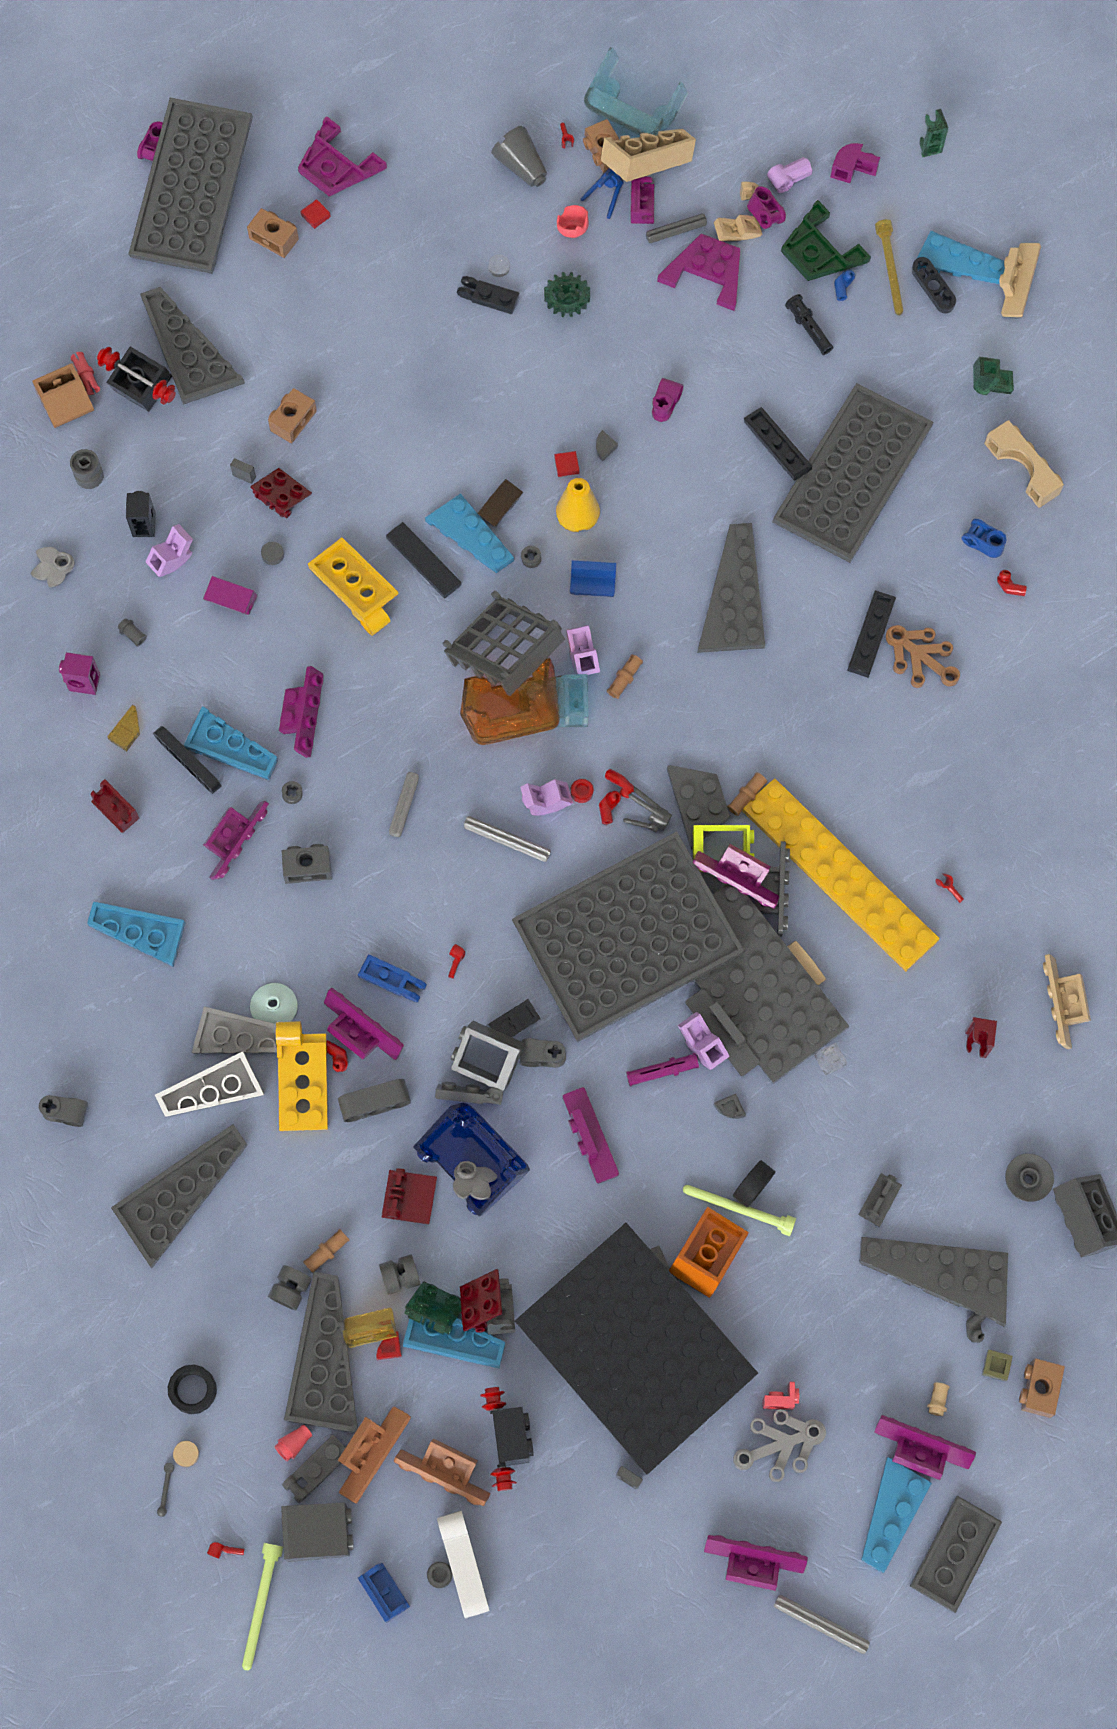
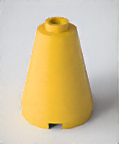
M582 478L572 479L568 483L556 505V515L559 524L572 532L591 529L597 523L600 516V507L589 483Z

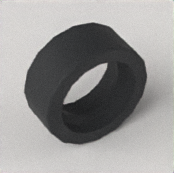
M760 1160L736 1189L733 1197L748 1208L769 1183L776 1171Z
M195 1364L185 1365L177 1369L170 1377L167 1386L168 1397L171 1403L181 1412L187 1414H198L208 1409L214 1402L217 1393L216 1382L212 1374L204 1367ZM188 1375L202 1377L207 1385L205 1397L196 1404L184 1403L178 1395L177 1388L179 1382Z

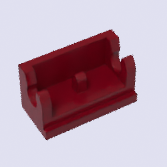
M104 779L100 783L101 789L97 793L94 790L91 792L93 799L91 802L121 833H124L140 818L136 810Z
M972 1018L965 1030V1034H967L966 1050L968 1053L972 1050V1044L977 1043L980 1045L979 1056L987 1058L995 1044L997 1021Z

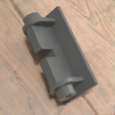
M881 1173L858 1215L880 1227L902 1184L896 1182L897 1178L889 1174L887 1177Z

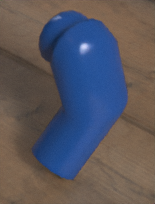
M852 270L841 273L834 281L838 301L847 299L846 288L855 279V273Z

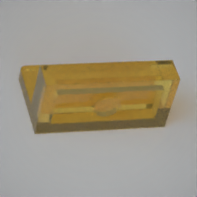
M392 1308L345 1318L344 1320L346 1330L343 1331V1337L349 1348L397 1337Z

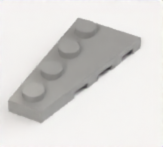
M209 1007L203 1008L192 1053H277L276 1024Z

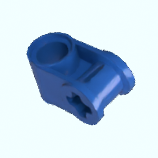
M973 519L970 529L961 537L967 546L991 558H997L1003 554L1007 541L1005 533L980 519ZM992 542H996V543H998L999 545H998V546H995V545H993V544H991V543H992Z

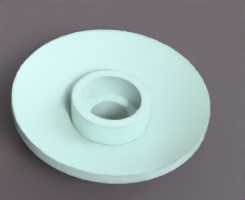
M270 983L260 987L254 993L250 1002V1011L254 1019L274 1024L276 1022L292 1021L298 1008L297 999L293 991L279 983ZM275 1000L277 1005L270 1007L269 1002Z

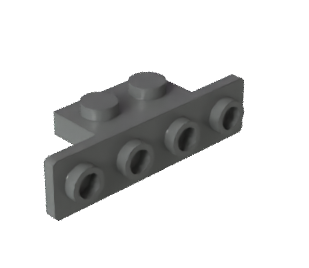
M781 841L779 867H770L769 872L761 883V886L779 895L777 906L775 909L770 906L766 907L755 899V906L761 914H778L777 934L779 937H782L783 930L788 929V916H784V907H788L789 893H784V885H789V871H785V862L790 860V849L785 848L786 841Z
M701 989L686 1000L685 1003L693 1014L696 1012L701 1014L710 1032L719 1037L730 1056L727 1059L740 1076L746 1075L759 1065V1059L746 1044L745 1036L747 1034L739 1023L735 1026L730 1019L732 1014L725 1005L721 1007L718 1002L715 1003L705 989Z

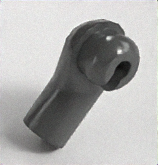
M975 1312L966 1321V1332L971 1342L980 1343L985 1337L981 1330V1323L987 1317H982L975 1314Z

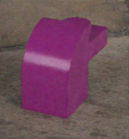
M851 143L845 145L838 151L835 157L830 177L851 183L855 170L876 176L881 157L875 156L872 153L862 152L863 144Z

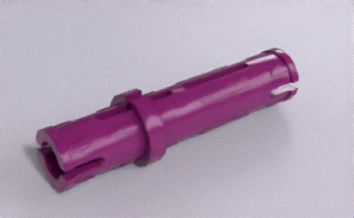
M693 1053L692 1055L677 1059L671 1057L666 1062L627 1071L626 1075L631 1087L632 1085L672 1074L678 1076L680 1072L699 1068L696 1054Z

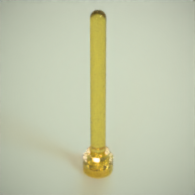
M884 219L875 224L876 234L882 238L894 311L896 315H901L903 313V306L890 240L893 227L891 220Z

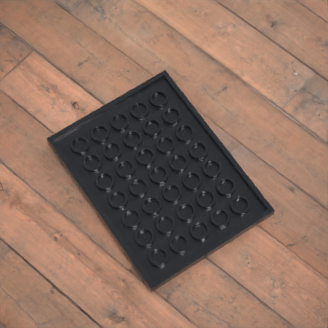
M624 1223L514 1321L646 1475L758 1374L754 1367L627 1223Z

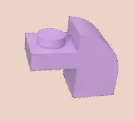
M180 524L173 526L166 542L152 546L146 563L159 577L174 572L192 555L189 547L193 538Z
M589 625L566 629L570 648L569 653L575 674L580 677L599 673L597 652L593 648Z
M554 779L540 787L529 783L520 787L522 801L526 808L530 809L531 815L534 816L557 812L573 804L568 784L560 780Z
M698 1012L678 1025L690 1051L695 1053L697 1060L708 1069H713L730 1057L719 1037L710 1032L701 1014Z

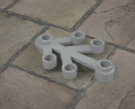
M779 1409L774 1413V1422L777 1425L785 1424L799 1432L790 1436L766 1425L760 1418L754 1419L750 1424V1430L754 1434H762L776 1441L752 1451L747 1449L737 1451L733 1457V1463L737 1469L748 1470L754 1461L780 1451L775 1466L769 1471V1478L773 1482H780L784 1478V1468L794 1445L804 1442L799 1457L792 1463V1468L796 1473L806 1471L808 1467L807 1460L813 1445H818L824 1440L826 1429L818 1420H808L804 1423L789 1416L783 1409ZM783 1413L785 1421L779 1422L776 1415ZM760 1422L762 1430L756 1431L753 1428V1424ZM810 1428H816L818 1430V1435L816 1437H813L809 1434ZM746 1455L749 1459L748 1463L742 1464L739 1457ZM796 1461H802L804 1469H797L795 1466ZM773 1470L781 1472L779 1479H775L772 1476Z

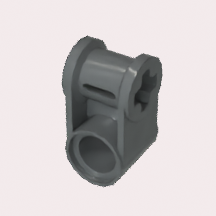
M532 1038L522 1039L525 1045L520 1055V1065L526 1067L558 1068L565 1063L566 1053L562 1043ZM554 1051H558L556 1058H552Z
M47 1095L40 1100L39 1111L48 1121L83 1127L88 1102L76 1098ZM54 1104L56 1109H52L49 1113L46 1108H50Z

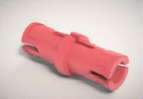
M76 352L78 358H76L75 354H72L71 361L83 382L87 394L94 395L91 387L95 389L96 393L100 391V387L93 376L94 371L88 365L84 353Z

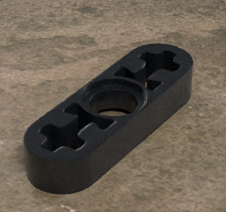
M917 258L912 265L913 276L937 310L941 313H950L956 304L955 295L928 258ZM919 264L921 266H926L925 273L923 272V270H917ZM935 280L940 284V288L931 290L928 287V282ZM942 297L946 301L950 300L949 306L946 304L942 305Z

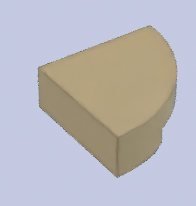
M741 182V200H749L759 185L753 182Z

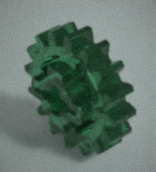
M562 272L561 277L555 274L554 281L548 280L547 286L544 287V302H547L548 309L553 308V314L561 312V317H564L566 313L573 317V312L580 315L581 308L587 309V303L590 302V287H587V280L581 281V275H578L576 278L573 277V272H570L569 276Z

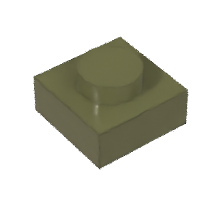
M988 1349L982 1375L1007 1381L1013 1356Z

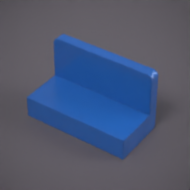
M572 560L570 594L613 597L615 594L616 563Z

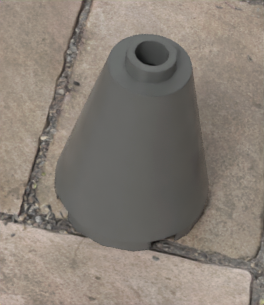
M518 126L503 136L505 140L501 144L498 141L491 153L528 185L539 187L546 181L547 171L527 129L524 126Z

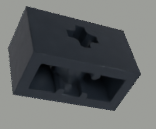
M143 491L127 493L126 520L132 537H155L156 512L150 494Z

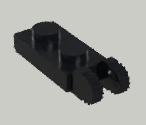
M462 277V285L475 289V291L459 287L456 292L458 296L471 300L472 303L513 314L519 299V292L484 281H477L473 277Z

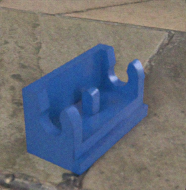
M383 1563L377 1564L358 1577V1580L386 1623L410 1607Z

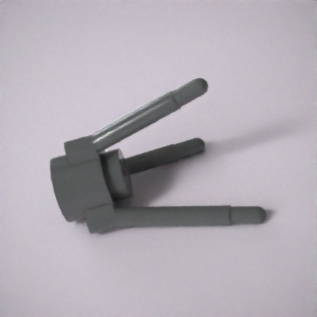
M634 786V792L643 800L633 794H629V798L652 812L648 819L652 823L649 824L624 818L623 821L651 829L654 832H657L658 829L664 831L672 814L668 813L667 810L660 807Z

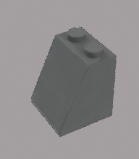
M346 1503L281 1506L283 1549L286 1561L297 1562L350 1557L349 1550H354L353 1534L348 1535V1524H352L351 1508L347 1509Z

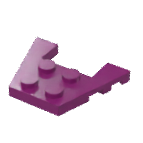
M326 116L322 122L321 129L315 135L314 142L311 147L309 146L299 164L298 172L330 197L385 170L387 163L373 152L358 166L329 144L341 132V128Z
M701 233L658 275L657 282L675 288L683 271L723 285L717 299V305L735 311L740 248Z

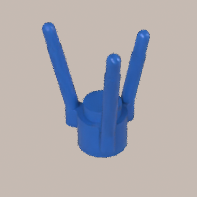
M608 168L600 179L581 197V201H584L597 187L601 188L603 185L608 188L616 187L607 214V218L610 219L620 188L624 182L618 174Z

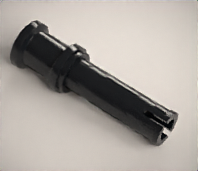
M801 294L794 295L785 303L786 309L791 310L795 316L796 323L802 324L810 338L821 351V354H828L834 348L812 317L813 311L806 307L802 301L803 297ZM813 328H814V330L817 332V334L819 335V337L821 338V340H819V339L817 338V336L815 335V333H814L813 330H812Z

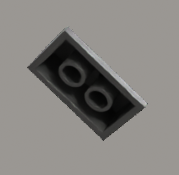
M1101 1174L1075 1178L1053 1188L1056 1203L1062 1210L1065 1225L1071 1232L1075 1249L1079 1252L1081 1258L1117 1247V1212Z

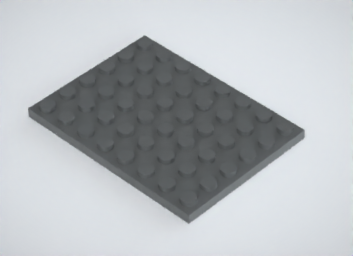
M678 832L665 837L512 919L577 1042L745 953L700 871L693 864V859Z

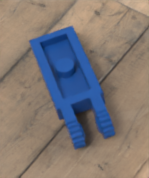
M369 954L358 973L359 978L398 996L402 995L416 1003L419 1001L420 996L405 989L407 983L418 989H425L427 986L422 980L411 976V973Z

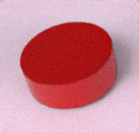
M578 779L571 785V797L579 803L588 802L593 796L594 788L590 781Z

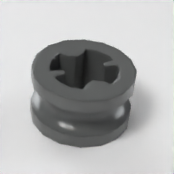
M527 546L522 550L521 559L523 565L528 568H535L541 563V552L537 547ZM529 553H533L534 560H529Z
M295 781L285 783L282 787L283 800L288 804L298 803L302 798L301 785ZM292 788V791L297 789L296 796L292 797V794L288 796V789Z

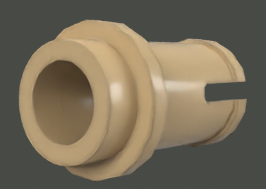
M936 1382L933 1384L931 1402L927 1404V1408H929L928 1413L943 1416L944 1412H947L945 1404L950 1386Z

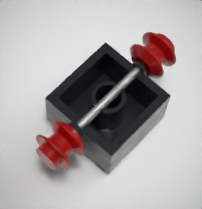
M131 346L121 360L120 353L118 351L112 353L111 347H106L99 351L97 355L98 365L100 367L106 365L107 371L114 370L106 383L121 396L148 412L157 399L161 398V404L165 405L172 402L175 398V386L169 385L167 387L172 374L166 367Z
M490 1387L484 1389L485 1393L480 1395V1397L486 1398V1404L482 1408L493 1414L499 1465L490 1475L496 1477V1483L492 1487H497L498 1491L512 1490V1485L517 1484V1482L511 1480V1474L516 1471L506 1466L529 1463V1457L534 1456L532 1438L527 1439L526 1431H530L528 1413H523V1407L502 1409L507 1404L501 1401V1395L505 1391H500L499 1387Z

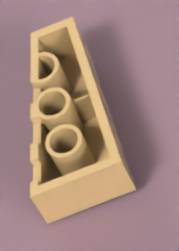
M684 129L659 131L656 136L641 133L639 138H630L629 135L621 136L620 140H613L611 137L604 138L601 161L628 182L691 162L696 139Z

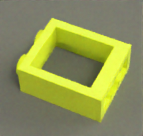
M693 825V860L698 851L703 853V831H742V851L754 857V853H750V844H754V830H750V825Z

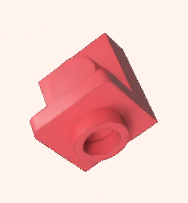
M789 1382L788 1396H784L783 1392H769V1395H765L763 1398V1409L793 1410L795 1404H799V1388H795V1382Z

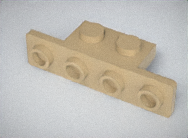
M1020 243L1019 248H1010L1009 255L1005 257V270L999 280L1000 287L1003 288L1005 294L1001 311L1003 317L1023 316L1041 249L1040 243Z
M1047 954L1045 955L1046 962H1043V969L1045 975L1049 976L1050 984L1047 985L1049 997L1053 998L1054 1003L1051 1012L1054 1021H1057L1058 1025L1056 1038L1058 1043L1064 1048L1071 1049L1072 1044L1068 1026L1091 1021L1083 976L1076 974L1059 978L1056 959L1052 955Z

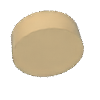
M182 1441L175 1446L173 1458L182 1467L193 1466L198 1461L199 1449L190 1441Z

